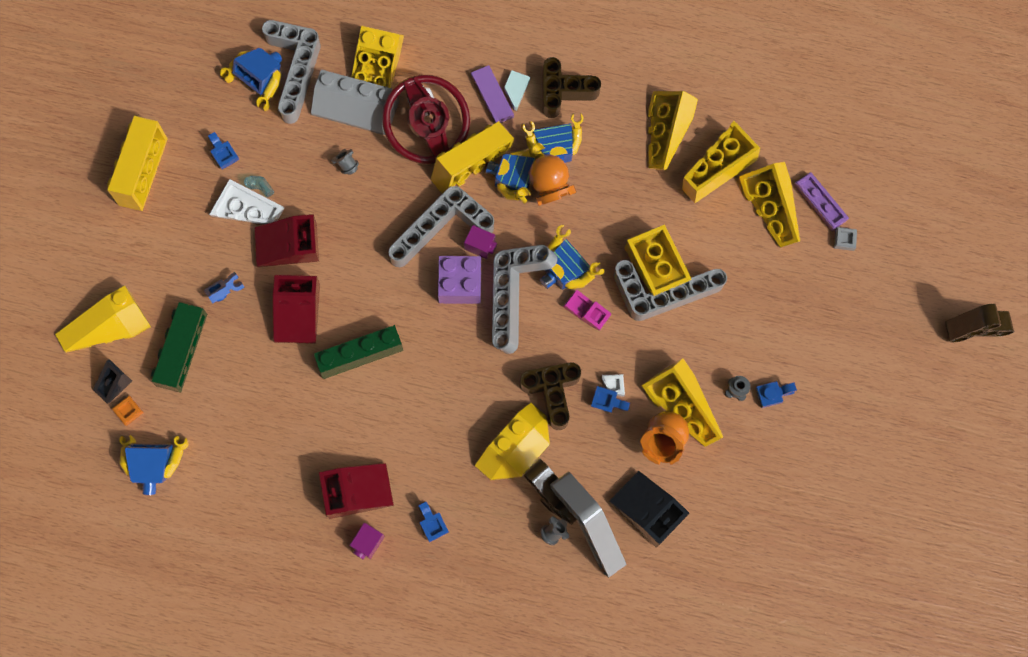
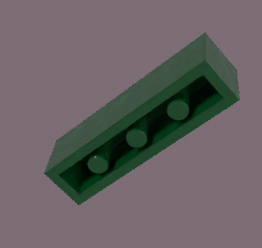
M181 302L178 303L177 308H174L171 316V326L165 332V344L158 352L159 361L157 367H154L151 373V382L156 387L179 393L182 392L208 315L203 308Z
M393 325L314 353L323 379L402 352L403 347L397 329Z

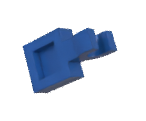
M215 132L208 135L214 146V149L210 152L222 170L239 160V157L228 141L222 144Z
M235 272L230 274L226 280L223 281L221 279L204 290L212 304L225 299L227 294L231 293L229 291L231 289L239 291L245 288L242 282L233 284L234 280L239 278Z
M776 381L756 387L762 408L783 403V396L792 395L797 391L795 382L779 387Z
M597 386L591 407L612 413L613 407L628 411L630 403L616 399L618 392Z
M427 501L419 505L425 520L420 522V525L429 543L449 533L440 513L433 515Z

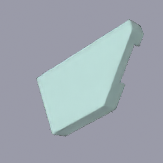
M511 71L504 90L513 105V109L517 111L530 77Z

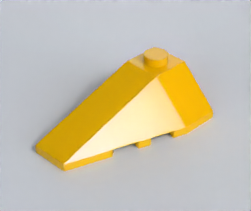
M653 91L648 110V117L651 118V127H648V133L651 134V143L649 145L650 169H667L693 120L698 101L697 98L684 91Z
M785 162L773 163L739 176L746 198L752 202L757 209L756 212L759 217L761 216L768 225L767 229L780 248L800 242L792 185Z
M123 286L105 296L55 335L63 350L67 353L89 348L96 344H107L118 339L133 338L151 328L132 293L126 286Z
M683 358L668 366L642 385L656 406H661L666 411H672L681 415L688 423L689 434L706 447L723 438L699 383Z

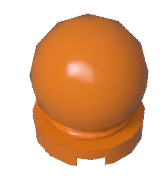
M551 154L542 155L535 159L529 170V181L533 189L540 193L539 197L535 198L538 206L576 193L575 186L567 184L569 179L567 165L561 158Z
M662 411L655 415L648 423L647 429L640 440L643 455L649 461L658 465L661 462L673 465L679 461L684 452V446L689 440L688 423L681 415L672 411Z

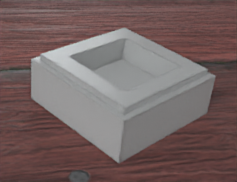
M837 227L835 229L834 248L855 251L857 230Z

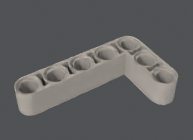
M269 20L262 26L266 42L272 46L295 51L278 105L282 120L285 123L292 124L300 116L321 44L318 33L311 28ZM289 109H292V110H293V111L290 112V113H285V111H287V110H289Z
M452 186L389 248L390 261L395 267L405 266L455 214L471 228L474 225L490 233L494 231V217L461 188ZM452 196H458L460 198L457 201L450 200ZM473 209L475 212L467 214L465 210ZM438 210H444L446 212L444 215L436 214ZM488 222L490 223V225L488 227H482L480 223ZM425 224L432 225V227L427 230L422 228V226ZM411 238L418 240L415 244L408 243V240ZM398 252L404 254L401 258H395L393 256Z
M545 245L502 250L494 257L492 342L494 347L506 354L514 353L519 344V273L551 269L557 263V255Z
M627 260L618 262L614 271L615 282L631 318L635 321H643L718 293L727 281V275L723 270L713 269L692 277V280L653 296L651 293H645L631 262ZM625 269L629 274L621 275L619 270ZM711 278L719 279L720 284L713 283ZM699 285L702 291H696L692 286ZM627 288H634L637 293L630 294ZM680 292L683 298H676L673 293ZM661 299L664 305H657L654 300ZM642 306L645 312L639 313L635 310V307Z
M569 471L552 482L550 486L553 492L577 519L599 567H603L605 570L604 574L609 578L627 564L606 516L594 498Z

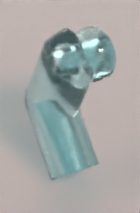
M249 176L244 179V185L247 188L261 190L266 197L274 194V190L264 177Z

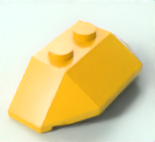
M532 403L528 404L516 414L492 441L475 464V467L490 480L522 477L523 473L550 445L547 416Z

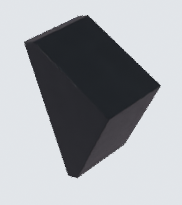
M109 359L106 361L93 391L108 404L132 380Z

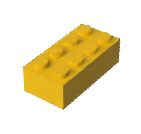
M134 116L132 122L128 124L126 140L121 144V154L114 163L113 176L107 183L108 192L119 206L143 211L168 140L158 121Z

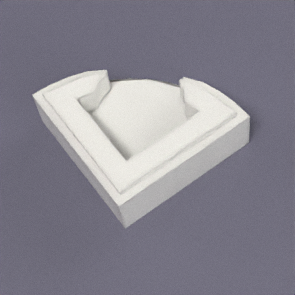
M623 374L602 375V382L606 389L618 392L617 396H625Z

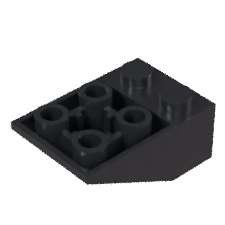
M640 471L609 501L656 548L690 514L674 497Z

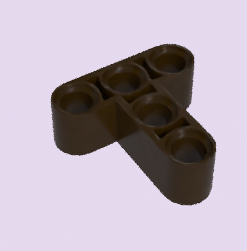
M555 57L547 58L543 65L544 115L548 118L557 117L560 114L562 100L593 101L597 99L600 94L601 80L593 75H561V62ZM554 86L556 89H549L548 87ZM573 86L576 89L571 90L568 87ZM588 87H594L595 90H590ZM549 104H554V105H556V107H553V108H552V107H549L548 105H549Z
M996 304L982 305L945 321L950 343L961 342L975 336L999 337L1015 332L1010 312L998 311Z
M570 362L528 370L521 376L520 387L523 392L527 394L543 392L549 423L555 430H563L568 425L569 411L564 387L573 386L579 382L581 368L578 364ZM572 370L576 372L577 376L569 378L566 372ZM552 374L556 377V380L548 382L545 376ZM527 378H532L535 381V384L533 386H527L524 383V380ZM556 394L561 400L554 403L549 397ZM555 415H562L565 421L563 423H556L553 417Z
M538 458L523 473V476L542 497L540 499L542 504L550 512L572 525L577 519L560 501L550 486L558 477L544 461Z

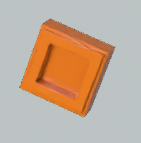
M130 395L112 408L125 426L144 413Z

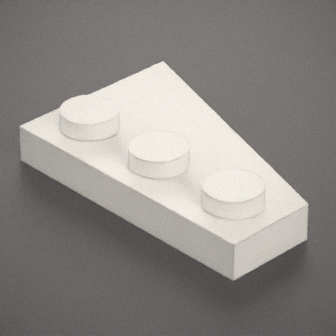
M229 179L209 215L231 220L268 224L278 221L284 207Z

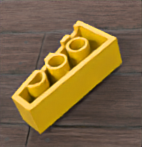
M499 121L493 125H487L482 132L472 134L467 141L457 143L446 153H440L436 157L431 181L442 194L452 186H462L471 173L474 175L478 174L485 167L486 162H494L509 151L514 138Z
M733 121L727 131L723 132L718 141L707 150L705 156L686 174L683 179L682 190L694 203L698 202L756 162L760 147Z

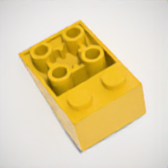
M361 26L351 78L391 88L404 35Z

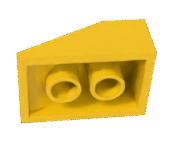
M665 224L627 240L624 248L629 259L653 296L692 280Z

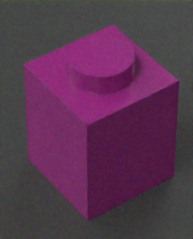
M472 225L464 242V250L487 259L489 254H493L497 247L495 234Z
M364 523L350 544L354 549L352 553L362 560L365 557L371 560L385 536Z

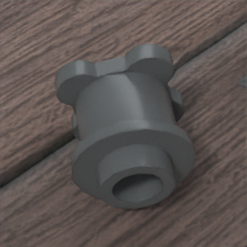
M352 149L341 150L331 160L333 164L337 163L340 166L342 174L351 175L358 169L359 162L352 157L354 153Z
M743 376L729 379V387L725 392L726 397H733L739 401H744L746 394L750 390L749 380Z
M552 516L549 519L550 524L544 525L541 528V538L549 545L557 544L561 537L564 540L569 538L567 523L563 519L558 520Z

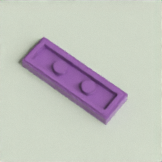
M488 65L471 72V76L494 122L497 123L499 121L502 123L514 118V113L490 66Z
M811 172L795 182V188L831 231L849 219Z

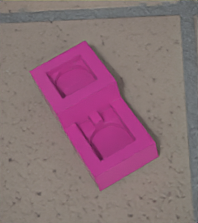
M578 290L574 291L563 306L580 320L597 330H600L611 316V313L598 302H592Z

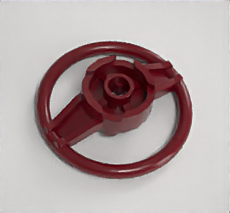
M417 75L403 80L390 92L383 107L382 125L388 142L397 153L416 163L434 164L436 157L440 153H446L457 143L465 142L470 128V113L465 98L449 81L433 75ZM422 83H432L445 88L455 97L460 106L462 128L457 140L450 148L448 147L445 131L450 119L448 108L444 102L432 98ZM403 90L406 92L411 107L407 112L409 128L418 138L425 139L433 156H422L408 151L397 141L390 124V113L395 99ZM425 113L433 116L431 123L425 122Z

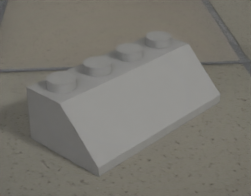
M321 69L314 88L311 115L385 135L382 125V112L385 101L393 89ZM399 95L392 105L390 124H392L399 104Z

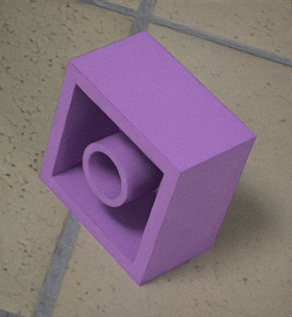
M439 256V303L481 304V256Z

